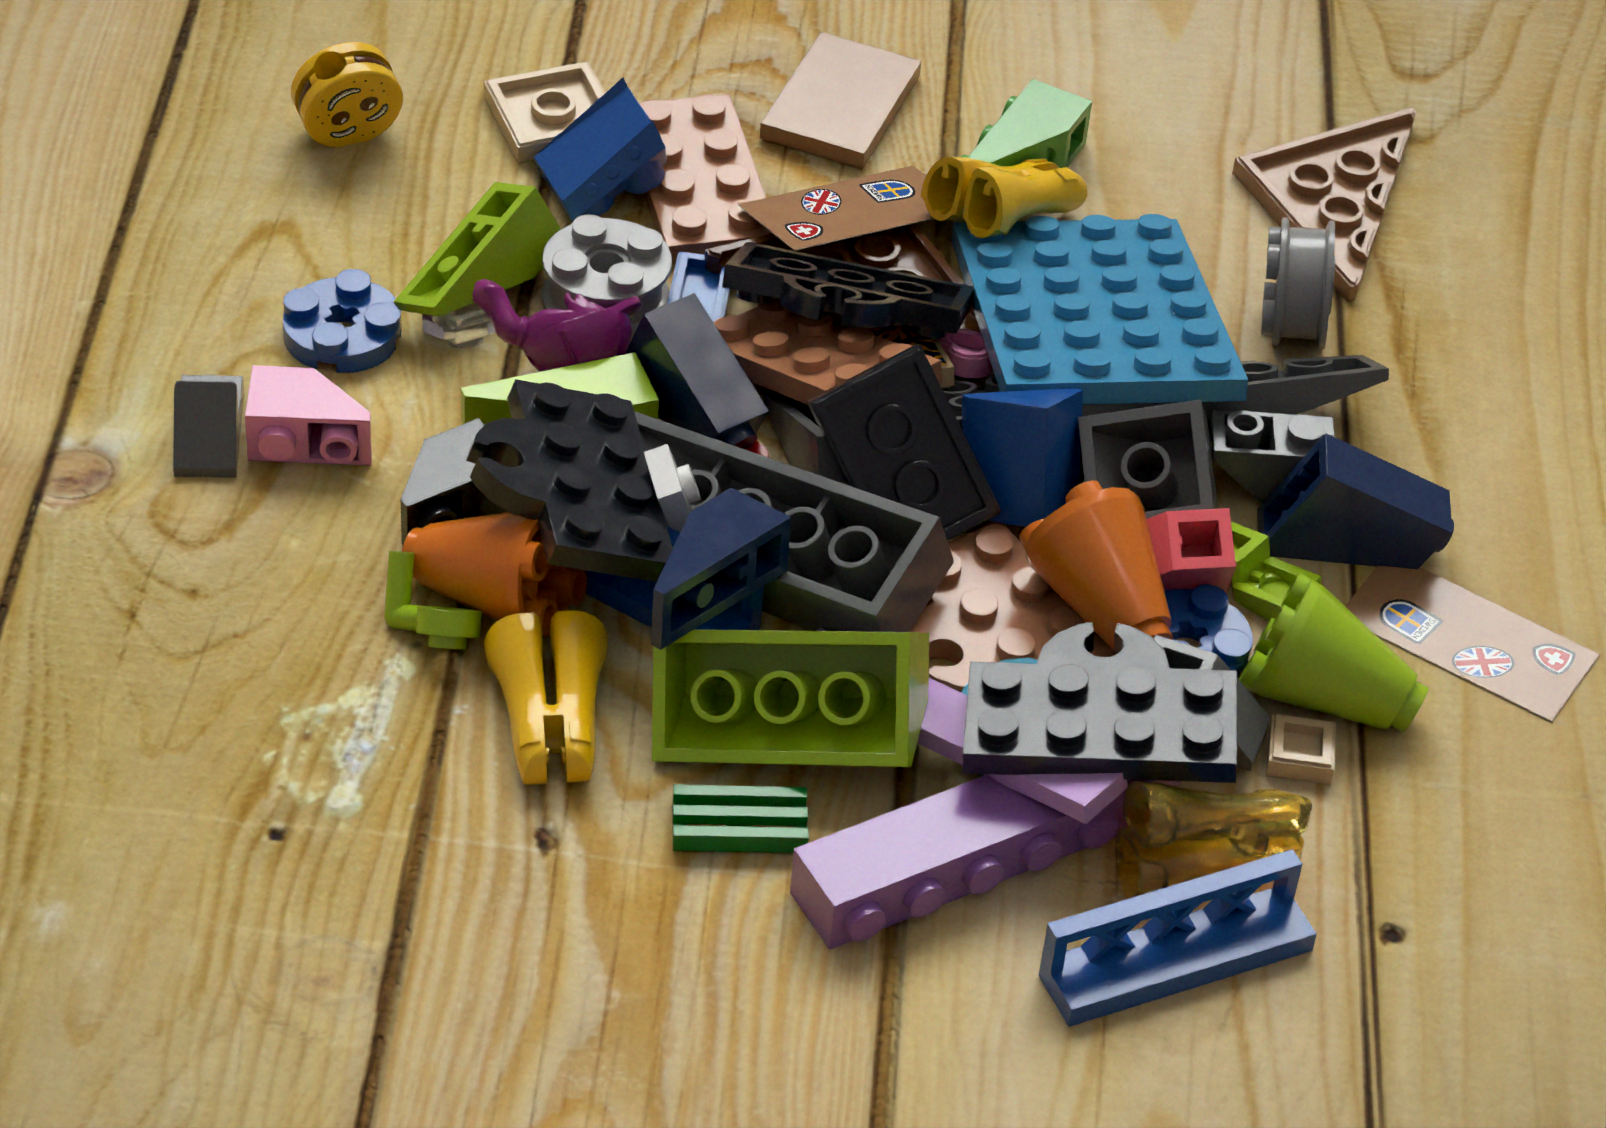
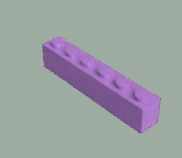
M985 775L794 848L790 893L829 950L853 940L863 941L873 937L883 928L911 917L927 916L936 911L941 905L972 893H985L994 888L999 882L1030 870H1043L1060 858L1085 848L1094 849L1101 847L1113 837L1143 825L1154 826L1159 824L1169 815L1175 813L1181 781L1127 779L1128 788L1090 822L1084 824L1001 784L990 775Z

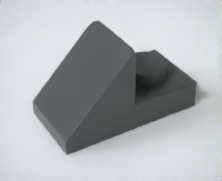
M182 375L181 380L176 381L174 385V477L236 478L244 400L243 376Z

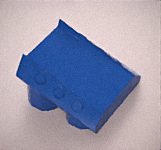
M624 77L597 99L594 104L576 118L564 131L553 138L545 148L532 157L537 169L572 223L577 217L582 215L599 216L607 212L613 205L614 197L625 190L630 193L640 194L658 187L664 180L665 171L663 165L667 163L664 142L654 122L650 120L627 86Z

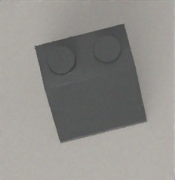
M1201 399L1078 417L1085 482L1096 480L1103 489L1110 487L1130 489L1139 497L1143 504L1146 519L1166 511L1218 509L1210 432Z

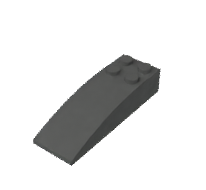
M634 411L645 451L668 444L677 467L689 464L701 500L690 503L692 510L726 490L733 488L791 517L787 572L764 585L762 610L813 631H817L821 627L828 631L910 632L954 563L940 517ZM664 515V519H665V522H666V526L669 527L668 522H667V520H666V518H665V515Z

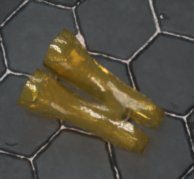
M1132 781L1125 791L1122 806L1124 817L1129 827L1118 828L1115 844L1116 868L1126 899L1292 849L1301 861L1304 840L1300 834L1304 833L1308 828L1312 810L1311 800L1301 795L1280 791L1279 789H1258L1253 793L1227 794L1192 790L1159 782Z

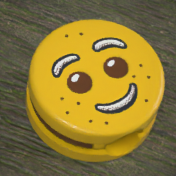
M362 42L339 43L317 52L299 68L291 85V98L307 133L314 141L328 147H342L374 139L393 124L403 105L402 88L393 73L387 57L380 49Z

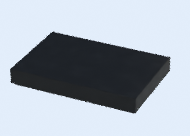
M915 344L806 401L847 485L940 517L947 541L1002 512L921 345Z

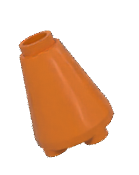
M1096 480L1083 482L1068 492L1065 497L1066 504L1055 510L1045 519L1037 520L1022 530L1019 537L1031 567L1086 623L1092 622L1094 631L1113 650L1117 623L1132 626L1150 635L1153 639L1155 635L1173 640L1169 630L1171 627V617L1144 507L1139 497L1130 489L1116 487L1103 489Z
M506 512L430 523L423 528L416 527L412 529L403 544V552L415 553L413 578L420 585L470 609L481 610L483 615L496 621L516 613L533 612L540 618L542 635L546 637L550 636V623L553 615L557 611H567L569 605H579L586 593L587 575L585 570L547 563L538 527V519L532 520Z

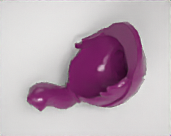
M481 279L477 281L472 292L473 301L489 317L497 336L505 343L516 345L518 349H523L529 362L539 372L624 355L631 341V320L640 311L643 304L637 296H633L614 306L603 308L596 303L589 302L582 294H577L575 300H573L567 292L564 295L567 310L544 309L527 318L525 316L519 317L516 314L504 288L491 280Z

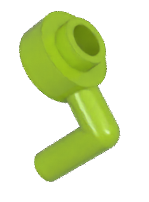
M389 551L384 618L390 627L413 630L416 633L429 635V647L445 649H467V638L481 636V610L412 605L411 595L415 553Z

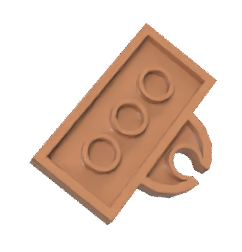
M996 522L948 542L954 563L910 632L929 633V660L943 658L956 664L949 667L935 665L929 669V678L962 692L969 681L970 661L1000 662L1005 659L1018 658L1038 660L1042 647L1058 632L1086 622L1031 567L1026 558V551L1022 543L1003 523ZM1094 631V650L1091 654L1099 657L1116 655L1117 653Z

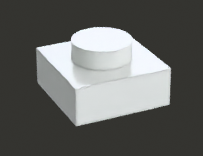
M668 444L645 451L644 455L657 499L670 528L680 532L689 512L692 511L690 503L701 500L689 464L677 467Z

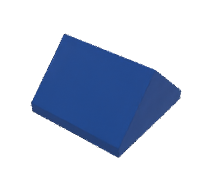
M1081 388L962 394V431L1002 511L986 521L1027 527L1037 520L1045 519L1048 515L1066 504L1065 497L1068 492L1080 484L1081 441L1078 417L1082 416L1083 390Z

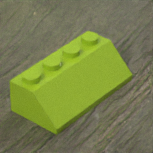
M694 629L662 650L653 646L652 761L911 767L928 703L929 633Z

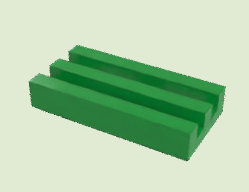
M673 784V851L794 853V848L807 844L809 840L807 828L808 807H806L807 787ZM686 824H719L726 826H694ZM753 825L793 826V827H753Z

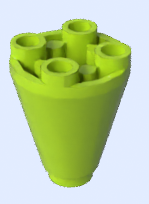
M1298 573L1281 603L1283 607L1275 619L1271 617L1253 649L1255 652L1239 679L1247 689L1262 697L1385 730L1392 725L1394 728L1405 732L1419 711L1429 687L1416 681L1418 674L1323 585Z

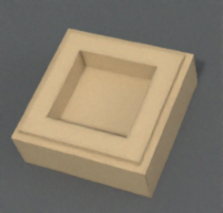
M1272 713L1268 729L1266 776L1331 785L1335 768L1336 722Z

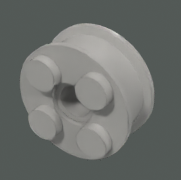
M588 214L577 217L571 225L555 233L545 245L542 261L543 269L547 276L542 289L544 309L567 310L568 308L564 302V295L567 292L573 300H575L577 294H582L586 300L596 303L603 308L614 306L626 299L637 296L643 304L640 311L631 320V338H633L644 313L664 306L668 302L670 291L666 281L671 273L672 256L662 235L654 229L626 220L601 218L597 215Z
M1282 217L1281 227H1269L1266 279H1274L1276 283H1264L1261 335H1272V345L1278 346L1281 337L1317 340L1319 349H1325L1328 320L1332 307L1335 272V221L1329 220L1326 229L1291 227L1288 217Z

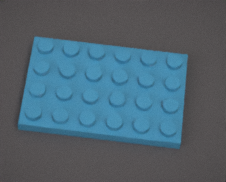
M1146 214L1139 217V219L1114 220L1104 215H1090L1082 220L1058 221L1049 216H1033L1026 221H1016L1007 235L1000 234L989 238H978L971 234L966 222H953L952 245L965 285L974 288L972 307L1000 392L1081 388L1083 390L1082 404L1177 403L1200 399L1202 402L1246 401L1248 377L1177 219H1170L1159 214Z

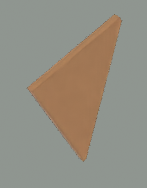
M1412 107L1235 158L1232 173L1280 227L1282 217H1288L1291 227L1326 229L1329 220L1335 221L1334 287L1347 302L1353 301L1356 298L1413 127L1416 111Z

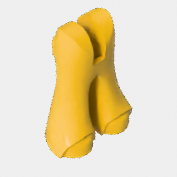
M943 157L936 161L929 169L921 189V198L924 199L925 206L933 218L939 221H948L961 217L965 219L971 234L978 238H989L1000 234L1007 235L1016 221L1030 214L1067 213L1076 210L1085 202L1088 194L1086 183L1081 176L1067 167L1058 168L1055 163L1048 162V159H1027L1013 166H998L972 158Z
M576 610L557 611L551 619L550 643L556 678V704L548 705L546 700L543 672L542 625L537 614L531 612L508 615L493 624L484 639V650L488 667L498 679L507 703L515 762L524 785L547 784L546 764L549 763V754L561 753L562 762L565 763L567 783L591 780L596 756L595 699L599 675L608 652V633L603 623L587 612Z

